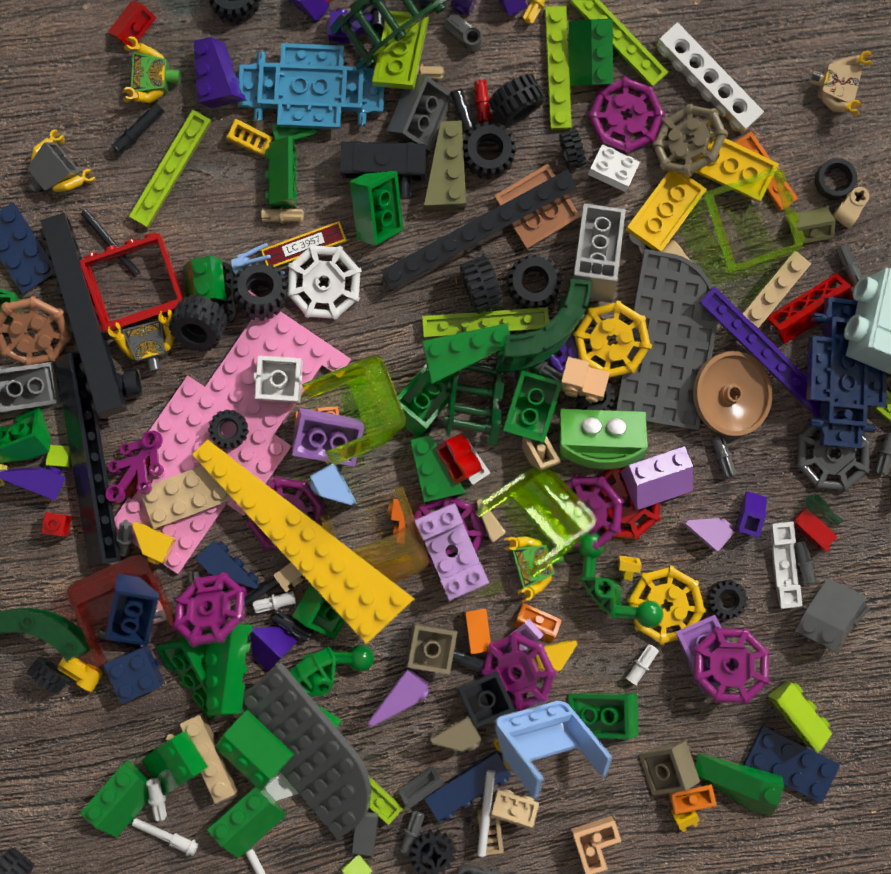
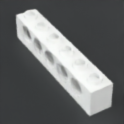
M678 22L659 39L657 47L660 54L668 57L672 61L673 67L687 77L688 83L693 87L696 86L701 91V96L707 102L710 101L715 106V109L719 111V115L725 116L728 119L733 130L743 134L764 113ZM681 47L685 53L680 54L676 52L675 48ZM689 62H696L699 68H692ZM704 77H710L713 83L705 82ZM718 92H725L727 94V98H721L718 95ZM738 106L742 113L734 112L732 107Z

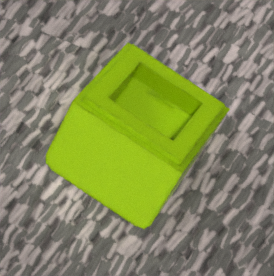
M50 445L46 466L70 467L71 454L69 446Z
M360 854L342 867L344 874H370L373 871Z

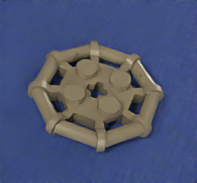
M687 104L686 108L662 120L663 124L656 140L652 142V149L655 150L661 164L660 168L663 171L681 173L689 177L692 176V173L717 161L716 158L721 146L728 137V131L724 129L717 109ZM695 115L704 116L705 119L699 121L695 118ZM687 117V120L677 126L674 124ZM713 124L716 131L710 133L708 127ZM669 129H671V131L669 132V140L664 141ZM695 137V138L692 139V142H693V143H691V144L686 143V141H687L689 138ZM712 141H714V144L709 152V149L707 148L709 142L711 144ZM670 149L672 155L667 158L664 150ZM678 160H685L684 165L676 164Z

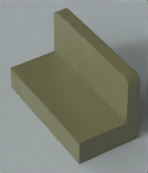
M827 207L787 215V220L792 227L791 241L793 245L835 238V219Z

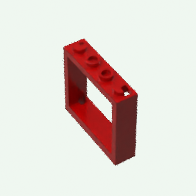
M148 233L144 235V239L138 241L130 239L124 242V246L118 248L116 245L105 248L103 253L97 254L92 252L84 256L85 259L79 260L104 333L109 334L108 326L112 331H117L116 322L120 324L121 329L157 318L160 311H162V315L168 314V310L174 312L178 302L184 298L164 237L160 233ZM158 244L177 299L110 321L92 266Z

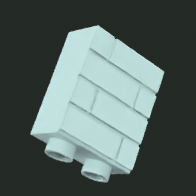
M884 268L868 277L863 276L856 284L853 297L858 301L855 315L846 325L844 336L849 340L847 357L891 374V268Z

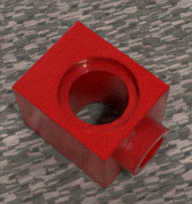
M45 512L41 533L69 537L73 516Z

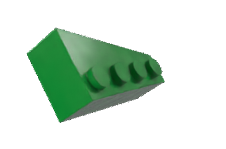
M238 624L227 635L224 642L205 644L207 715L242 713L245 689L242 679L245 673H247L248 665L244 663L246 652L250 650V643L247 642L248 632H252L253 625ZM205 630V635L214 634L212 630Z

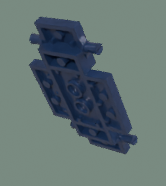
M827 297L824 298L823 314L815 312L811 314V317H813L811 321L823 323V337H808L807 400L824 403H821L820 419L809 418L808 422L812 423L807 425L808 427L819 428L821 446L862 448L863 433H874L876 430L871 429L876 428L875 424H867V407H886L887 372L846 356L849 340L845 338L844 332L847 323L856 313L858 304L856 300Z

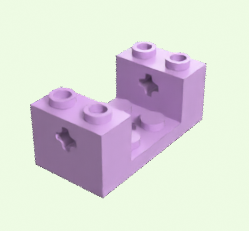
M455 503L415 520L449 600L489 583ZM449 545H455L458 548V554L455 557H448L445 550Z

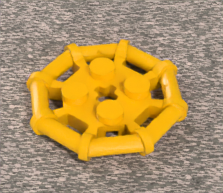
M621 301L588 308L589 311L577 330L573 331L579 360L589 362L590 368L610 372L609 378L636 373V369L648 350L652 349L645 322L646 317L628 308ZM614 312V318L601 321L598 316ZM620 313L633 320V322L628 325L619 319ZM594 319L598 324L591 334L585 333ZM638 327L641 342L634 341L632 329ZM616 335L618 343L609 346L607 337ZM584 339H590L593 351L588 354ZM633 347L640 348L633 360L630 361L627 356ZM596 355L606 361L605 366L602 367L591 359ZM624 360L626 364L625 366L610 369L611 362Z
M671 565L668 568L653 572H643L632 594L627 598L629 606L638 607V604L640 605L647 600L655 601L661 606L664 604L663 600L665 599L671 602L672 606H670L669 611L662 608L664 616L659 624L661 626L660 632L652 628L643 627L635 619H633L634 629L659 642V645L679 640L676 632L666 634V628L678 625L680 629L686 628L699 622L703 614L706 613L707 609L703 604L698 585L699 581L692 579ZM666 577V583L655 586L652 580ZM673 577L686 584V586L680 589L673 585ZM647 585L650 588L649 594L644 600L639 599ZM689 591L692 592L695 606H689L686 593ZM692 611L694 614L686 626L682 621L687 616V612Z

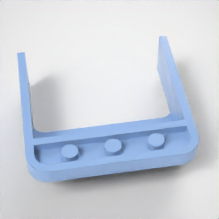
M555 701L504 715L497 719L495 730L503 758L533 799L538 798L543 781L542 776L531 763V761L571 749H579L602 777L606 776L612 759L611 755L567 703Z

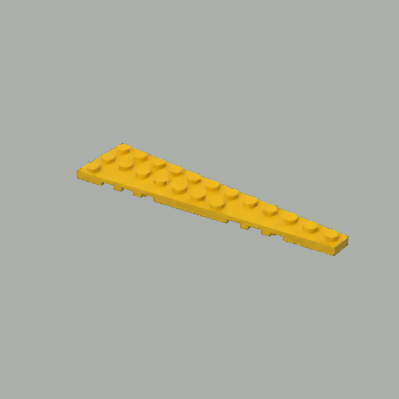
M210 440L205 441L192 454L366 644L414 600L411 595L389 580Z

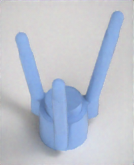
M264 243L232 259L231 263L234 274L237 275L239 270L243 271V266L245 265L250 267L253 262L258 263L270 259V255L254 259L248 257L266 248L268 244ZM281 271L280 275H285V272Z

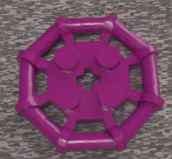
M623 76L622 79L613 82V84L599 87L596 90L597 94L590 112L587 113V118L590 119L600 144L604 143L625 151V154H629L630 151L656 140L661 121L665 117V111L662 110L656 97L654 87H649L628 79L627 76ZM622 88V94H618L614 98L609 95V93ZM628 88L636 90L643 94L639 98L637 96L629 94ZM647 97L654 111H647V106L643 102ZM603 100L608 103L605 113L599 112ZM629 111L632 118L623 120V115L620 113ZM647 118L653 119L649 131L644 128ZM604 119L608 124L609 130L604 132L599 120ZM612 133L624 138V142L610 136ZM636 133H640L643 136L630 142V137Z
M577 474L572 475V478L550 496L552 497L550 522H548L549 527L554 529L568 549L580 547V541L577 540L579 534L595 536V533L600 528L606 526L609 529L597 539V544L596 539L593 542V548L599 550L598 547H602L622 530L620 525L622 504L624 503L623 498L621 499L603 476L598 478L578 476ZM582 485L595 486L594 492L583 491ZM575 487L577 493L572 495L569 500L563 497ZM602 490L610 498V502L606 503L599 495ZM560 503L565 504L563 518H559ZM585 507H588V510L591 511V515H588L587 519H584V515H581V511ZM609 508H613L612 523L608 522ZM567 523L568 527L573 530L571 536L568 535L561 524Z
M275 476L272 481L266 484L273 490L276 488L278 494L307 515V512L314 511L313 521L319 525L321 524L322 511L325 506L314 494L306 480L298 481ZM282 487L297 489L296 494L282 493ZM302 493L305 494L312 506L306 507L299 498ZM248 516L246 526H249L263 545V549L281 551Z
M453 496L422 504L419 503L409 529L406 530V534L409 535L416 553L417 561H422L435 567L431 556L427 555L429 553L428 549L423 550L418 538V535H421L415 520L423 517L424 514H431L430 509L443 504L444 507L455 503L457 508L464 510L461 519L467 534L474 536L472 545L477 553L483 537L486 536V531L483 530L475 509L476 506ZM468 515L474 527L472 531H468L464 518ZM449 545L445 550L446 555L448 556L458 551V548L455 545Z
M224 572L220 575L196 577L187 590L180 597H176L174 631H178L193 647H197L200 644L224 642L227 635L245 619L243 615L244 596L246 595L245 588L240 587L229 577L228 573ZM215 584V586L205 588L206 585ZM224 586H227L231 591L225 594L222 589ZM196 592L198 595L193 599L192 596ZM232 600H235V611L230 610ZM211 604L212 609L209 612H206L205 609H207ZM185 607H187L186 616H184ZM190 623L195 626L192 632L187 628V625ZM212 630L214 634L202 635V632Z
M715 627L698 646L693 648L694 677L692 678L717 704L718 702H730L747 705L760 690L770 684V651L747 628L726 629ZM724 637L739 638V642L725 643ZM718 640L720 646L713 653L706 650ZM747 641L757 653L752 655L743 645L744 642ZM703 656L709 658V671L703 672ZM759 658L760 674L754 672V660ZM730 659L738 665L733 671L726 667V663H729ZM712 676L720 684L718 690L706 680L707 677ZM751 677L757 680V682L746 691L743 685ZM725 687L738 688L739 694L724 693Z
M513 632L510 636L488 644L487 655L480 674L484 676L498 671L506 691L509 690L515 695V699L510 696L509 698L513 707L519 712L538 703H545L549 699L548 694L554 676L557 675V670L553 668L543 643L540 644L520 635L519 632ZM521 644L533 651L529 653L525 650H519V646ZM511 645L512 651L504 654L501 648ZM537 655L544 667L542 670L539 669L534 659ZM494 657H497L499 662L496 668H492ZM515 667L522 672L520 678L518 675L513 674ZM540 677H545L542 688L539 689L536 684ZM531 691L534 696L524 700L523 694Z

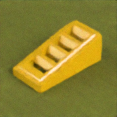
M235 119L225 140L265 157L266 149L269 148V142L273 140V137ZM239 128L242 131L239 137L237 138L235 137V134L237 129ZM245 132H248L249 136L245 142L242 139ZM253 135L257 136L254 145H251L250 142ZM262 138L265 140L262 148L259 149L257 147Z

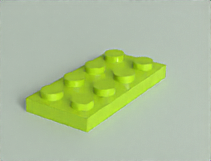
M390 11L399 26L412 18L409 12ZM429 16L406 31L407 35L398 42L395 40L377 57L372 79L373 86L414 90ZM386 21L381 41L393 32Z

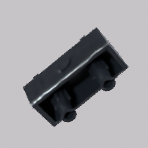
M341 141L340 174L342 178L355 179L363 174L397 171L400 199L402 200L410 199V180L425 181L426 144H414L413 142Z

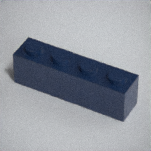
M497 750L446 781L442 786L424 798L438 821L441 819L444 821L455 815L454 811L460 807L462 809L467 808L477 796H480V798L484 797L487 770L495 771L494 786L496 784L501 786L509 780L508 777L511 775V772L506 768Z

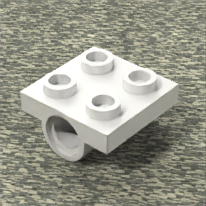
M602 144L588 175L626 192L640 162Z

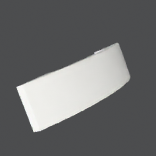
M793 521L771 524L773 569L781 609L802 606L801 587L798 584L794 549L796 540Z

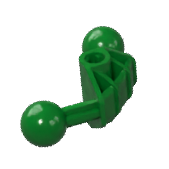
M595 533V536L582 534L579 538L580 547L578 548V551L584 557L580 581H582L586 588V593L599 605L598 608L608 613L612 619H635L646 628L658 626L663 620L664 613L662 607L657 602L647 600L638 607L621 605L622 588L620 584L607 578L595 577L596 558L604 551L605 544L600 548L598 547L599 550H595L593 542L596 539L597 544V539L600 535L598 533Z
M362 644L353 646L349 652H333L330 647H325L321 651L305 655L300 660V663H297L289 672L309 696H324L332 689L335 678V664H348L354 671L364 672L373 665L374 654L368 646Z

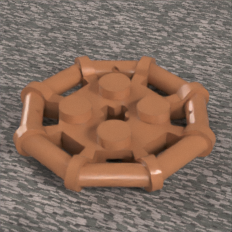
M36 296L11 303H3L0 310V355L7 356L24 365L56 362L55 358L61 355L68 341L72 340V335L63 316V310L36 299ZM30 307V310L19 313L17 312V310ZM36 308L48 313L49 315L42 316L38 314L39 312L36 311ZM8 315L13 318L9 325L3 324ZM52 321H56L59 330H54ZM28 328L37 331L34 335L27 333ZM2 333L9 334L11 341L7 344ZM53 338L59 339L55 348L50 345ZM14 347H17L19 351L27 352V356L22 355L12 349ZM45 350L47 353L32 357L33 352Z

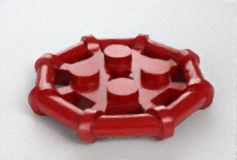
M627 466L607 469L601 476L605 477L606 481L613 476L615 483L611 485L612 489L620 498L628 497L630 499L628 502L630 506L628 508L626 506L622 507L621 523L630 524L631 530H621L620 533L613 537L639 540V537L657 521L660 522L661 502L652 505V512L646 510V508L636 511L626 484L620 480L619 476L621 474L620 471ZM588 485L590 487L589 492H594L595 486ZM602 490L601 494H604L603 501L606 503L610 502V498ZM613 508L608 510V516L611 519L613 517ZM588 510L587 516L591 515V511ZM644 514L648 519L637 528L635 521ZM604 526L600 529L605 533L609 528Z

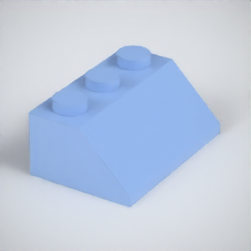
M332 464L310 476L312 481L309 484L315 494L352 506L357 505L354 496L336 465Z

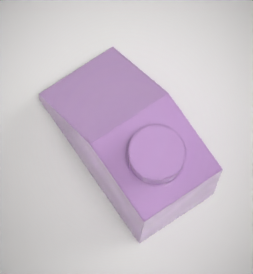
M719 518L685 520L682 523L715 552H718L734 534V531L730 529L732 525L724 518L721 520Z

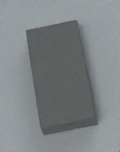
M431 766L399 789L398 792L405 805L410 809L442 786L444 782L434 766Z
M367 812L365 817L355 827L352 854L374 855L378 813Z

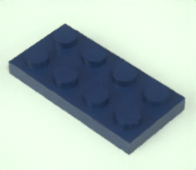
M12 202L0 210V260L22 294L26 295L54 277L51 271V266L54 265L16 204Z
M763 725L743 763L748 767L783 776L784 785L820 803H823L840 767V764Z

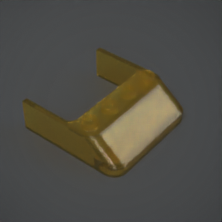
M403 487L395 488V492L407 523L406 530L352 550L391 581L422 571L429 562ZM329 514L320 516L323 528L338 539Z

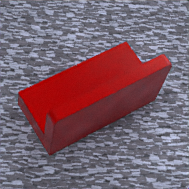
M132 0L108 30V33L116 37L124 45L132 47V43L127 41L126 38L132 36L139 41L157 17L143 4Z
M804 508L793 520L794 527L821 552H828L830 550L829 546L837 536L808 508Z

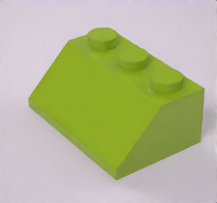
M787 680L767 697L805 745L818 753L832 735V732L828 729L830 724L823 716L819 717L815 712L817 708L810 699L806 700L802 696L804 692L796 682L792 683Z

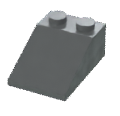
M53 362L0 369V414L61 403Z
M827 578L804 613L796 632L839 654L867 597Z

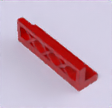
M836 273L770 314L767 320L777 330L779 339L786 344L819 323L811 321V318H813L811 314L813 312L823 314L824 298L832 297L854 300L851 285ZM835 282L840 285L835 289H828ZM814 295H822L818 300H811V297ZM797 306H805L800 311H793ZM781 316L787 317V319L781 322L780 324L776 321V319H778Z

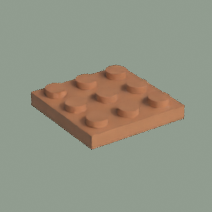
M546 164L494 195V198L499 206L549 180L555 174L549 164ZM567 198L513 227L527 250L578 220L581 216L571 200Z

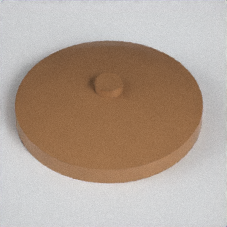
M730 351L717 354L708 359L697 373L693 387L695 408L705 425L716 433L725 436L748 434L756 430L769 414L772 404L770 378L761 363L746 353Z

